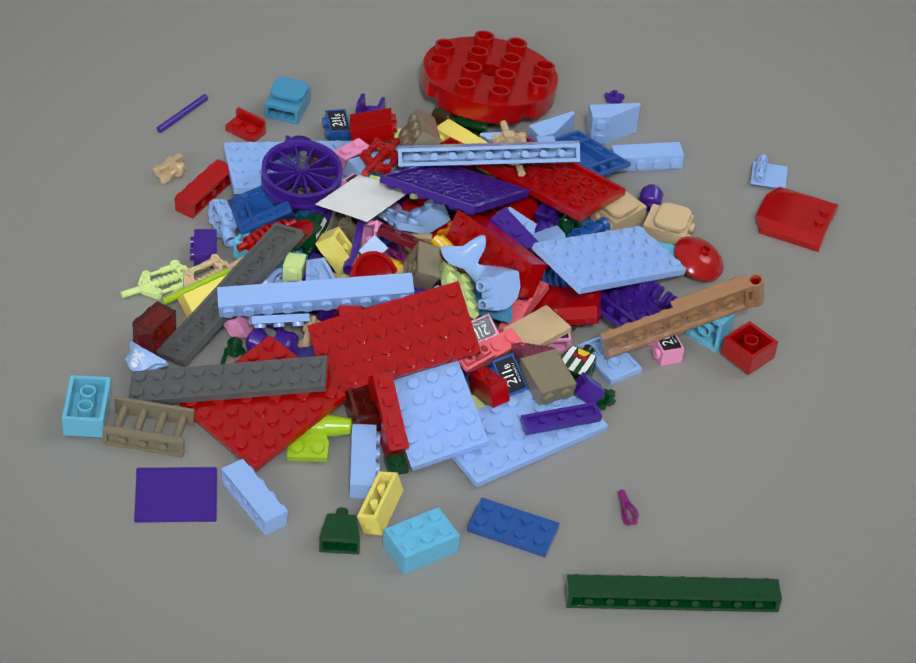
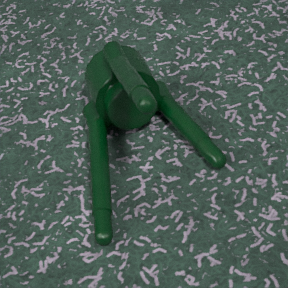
M231 337L228 339L220 364H225L228 355L238 357L245 354V348H243V342L240 338Z

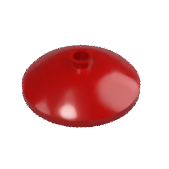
M686 236L679 239L675 244L673 250L674 257L686 268L685 273L692 278L703 282H712L717 280L723 273L724 264L718 250L708 241L699 237Z
M368 251L360 254L354 260L350 269V277L395 274L397 268L393 261L385 254L378 251Z

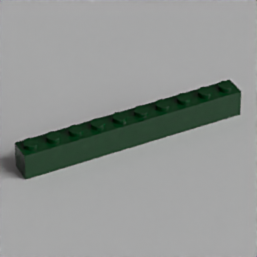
M567 574L565 583L566 608L779 612L782 601L779 579Z

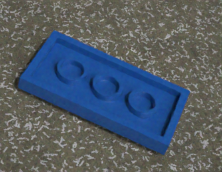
M482 497L467 526V532L546 557L560 523Z

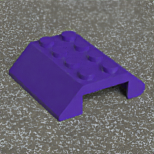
M655 280L604 289L600 302L601 315L618 328L625 323L640 320L644 316H651L659 313L661 310L671 309L670 301L678 297L668 291L659 302L658 300L664 292V287Z

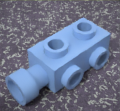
M213 199L209 203L208 221L213 225L214 229H217V237L222 238L224 245L232 247L233 240L237 237L235 231L238 227L227 200Z

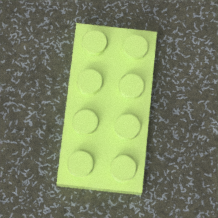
M441 260L439 270L441 271L440 279L442 286L459 281L469 315L475 320L479 315L471 278L465 273L461 274L458 272L454 265Z

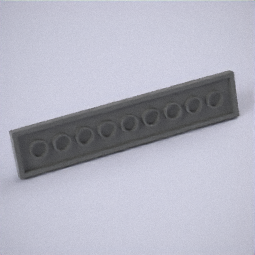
M274 223L156 351L158 357L186 366L229 319L225 317L219 318L217 287L261 284L305 236L303 231Z
M327 355L132 371L128 398L161 404L324 392L327 387L329 360Z

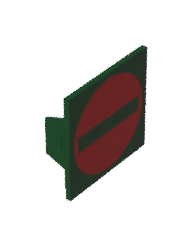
M300 214L295 218L297 225L294 228L301 229L305 236L292 249L294 251L299 250L302 246L305 249L310 248L316 242V233L323 228L321 225Z

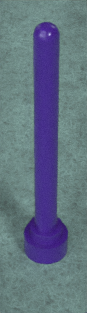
M358 219L350 256L343 265V272L350 275L351 266L358 256L366 222Z

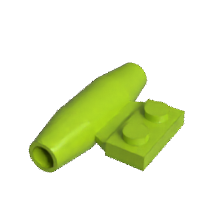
M328 414L288 446L287 461L328 462L330 447L328 438L351 435L352 418Z

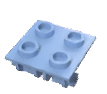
M762 154L758 157L757 161H753L750 184L775 189L778 187L785 188L788 167L769 164L768 157Z

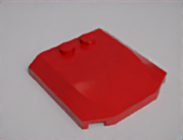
M778 187L766 194L756 214L755 222L758 224L759 234L819 252L825 234L836 215L839 205L784 187Z
M549 285V290L531 313L547 305L569 325L599 324L601 315L600 302L603 290L578 294L571 286L557 287Z

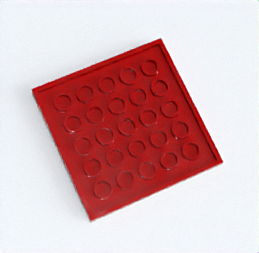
M269 335L234 363L299 357ZM327 380V387L324 392L180 403L179 407L194 409V421L238 459H243L256 472L346 401L347 397L344 392Z

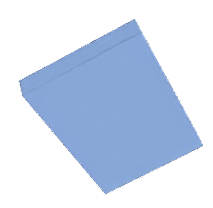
M600 336L577 345V347L583 349L586 344H589L595 349L593 353L597 356L595 370L610 386L642 371V367L628 352L606 360Z

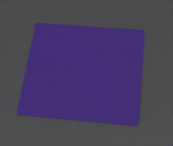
M217 467L136 469L135 523L217 521Z

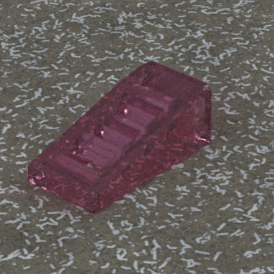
M524 342L511 344L515 359L556 349Z

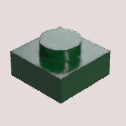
M404 453L384 456L387 472H395L398 475L409 473V466Z

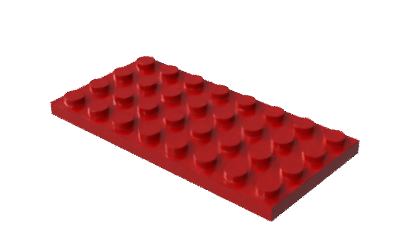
M526 136L527 142H536ZM576 162L523 164L525 170L523 177L518 175L517 169L513 165L475 164L478 168L489 172L505 182L530 189L529 195L579 222L624 196L626 192L624 187Z
M459 281L307 325L315 355H327L328 357L327 380L345 394L368 388L367 381L372 374L392 371L393 379H398L481 354Z

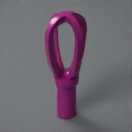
M398 243L387 246V256L395 257L401 262L406 259L405 253Z
M619 490L617 494L621 502L623 523L627 526L636 525L639 517L638 510L628 500L625 490ZM626 509L629 510L633 520L629 517Z

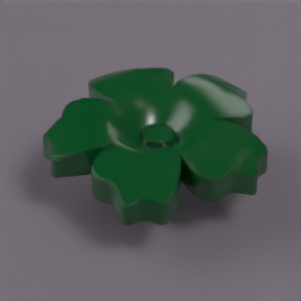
M604 389L605 393L602 399L596 402L600 410H605L607 405L609 407L615 405L616 400L614 397L616 392L613 389Z

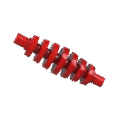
M294 218L289 221L282 219L263 225L248 236H245L243 242L236 245V248L239 252L245 249L249 251L274 223L294 227L297 225V221Z

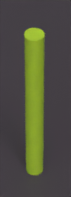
M225 268L162 298L161 302L165 306L182 295L227 275L229 270Z

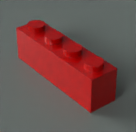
M217 159L202 173L198 174L191 183H188L181 192L176 194L174 198L175 211L192 219L196 217L231 184L228 164Z

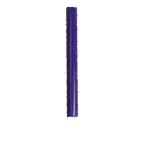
M206 94L200 96L156 128L157 131L162 133L207 101L208 96Z

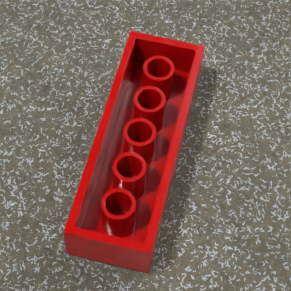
M457 210L446 238L454 246H464L474 238L484 235L486 245L478 264L505 267L519 271L520 291L518 298H533L547 264L479 213L468 215L464 213V210Z

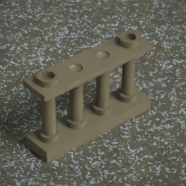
M115 396V413H118L113 426L104 425L102 430L103 445L183 458L185 446L184 438L181 436L185 424L194 426V409ZM126 415L137 416L133 429L121 428ZM146 418L157 420L153 433L141 431ZM166 421L177 423L173 436L161 434Z

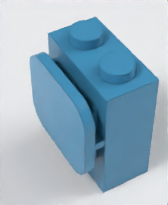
M278 77L270 88V96L265 103V117L298 125L311 101V87L304 81Z

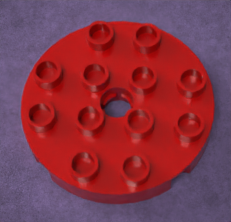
M480 30L475 32L474 36L438 39L424 56L421 86L425 94L436 98L438 106L455 115L486 123L500 124L504 120L507 124L519 123L522 118H538L548 112L554 104L558 84L555 65L536 51L528 48L527 42L522 38L512 37L508 40L494 38V34L489 31Z

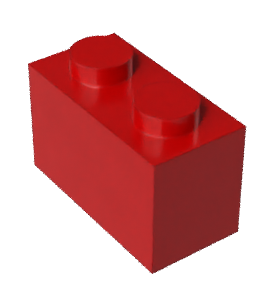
M480 367L476 371L469 373L473 395L493 408L510 401L508 383L505 378L487 367Z

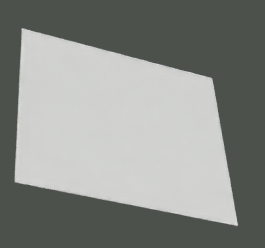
M358 175L315 205L368 222L406 194L401 192V189H391L386 187V184L380 183V181Z

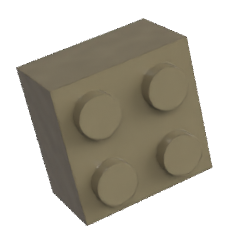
M419 241L403 261V273H412L414 288L429 290L440 280L441 271L439 269L442 260L440 247Z

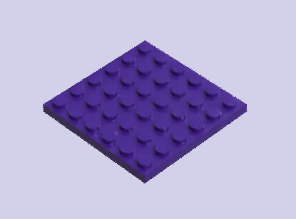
M456 165L413 166L380 176V183L386 184L388 188L401 189V192L405 194H416L420 199H431L435 204L449 205L450 209L464 210V213L468 215L485 212V210L494 209V207L503 206L516 200L520 201L522 198L529 197L530 189Z

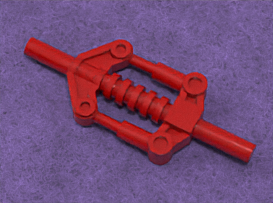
M374 138L371 145L367 149L362 150L360 158L366 165L361 171L362 176L366 177L372 171L387 174L391 172L392 167L396 164L399 165L396 147L400 144V139L395 138L391 143H385L378 138ZM374 150L379 151L375 157H372L370 154ZM386 158L391 159L389 164H384L382 162L386 160Z

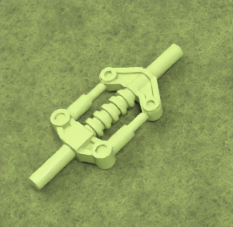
M172 260L170 265L161 267L159 270L151 273L145 270L141 274L138 286L121 291V297L124 299L141 293L159 300L163 294L171 291L174 292L183 287V275L187 266L180 264L178 260ZM208 267V268H206V269H204V270H199V271L195 272L194 274H197V273H200V272L209 270L210 267ZM172 272L171 274L169 273L166 276L163 275L162 278L158 277L157 279L155 278L151 281L152 276ZM179 280V283L171 285L169 288H166L164 290H161L159 288V286L163 287L164 285L166 286L168 284H172L173 282H178Z

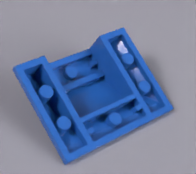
M579 130L555 138V141H580V162L576 163L601 176H606L631 165L630 162Z
M262 185L228 200L241 234L254 232L263 225L282 219L287 221L295 219L288 201L281 204L273 201L265 193Z

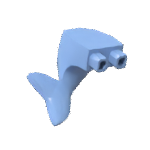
M484 235L474 238L464 246H443L440 248L442 256L448 263L464 269L476 283V289L482 293V299L478 301L479 309L489 311L504 310L509 308L518 298L520 291L519 271L505 267L478 264L486 245Z

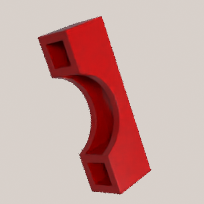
M392 371L372 374L367 384L371 401L376 404L380 415V441L384 456L405 454V450L409 449V443Z

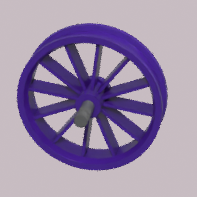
M289 140L275 145L265 154L262 161L261 184L265 193L278 204L288 201L292 209H315L320 207L315 205L316 203L341 187L343 167L336 153L327 146L311 140ZM292 155H294V156H295V160H296V164H295L292 160H290L287 156H292ZM313 157L319 159L318 161L309 165ZM280 160L283 164L277 163L275 161ZM268 169H269V170H272V171H276V172H273V173H267ZM335 175H336V179H333V178H330V177H326V176H335ZM274 181H281L276 185L273 183ZM294 184L291 192L283 190L288 186ZM320 184L325 185V186H329V187H328L327 189H325V188H323ZM309 185L317 193L309 194L307 186ZM298 187H303L305 194H297L295 192Z

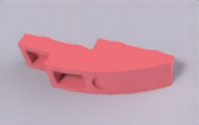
M540 281L533 298H517L512 304L513 319L511 323L501 321L497 329L498 333H501L503 328L531 314L549 290V283Z
M510 327L487 341L484 339L478 342L481 354L458 360L465 372L475 371L480 367L488 366L493 360L504 357L508 352L521 346L523 341L513 328Z

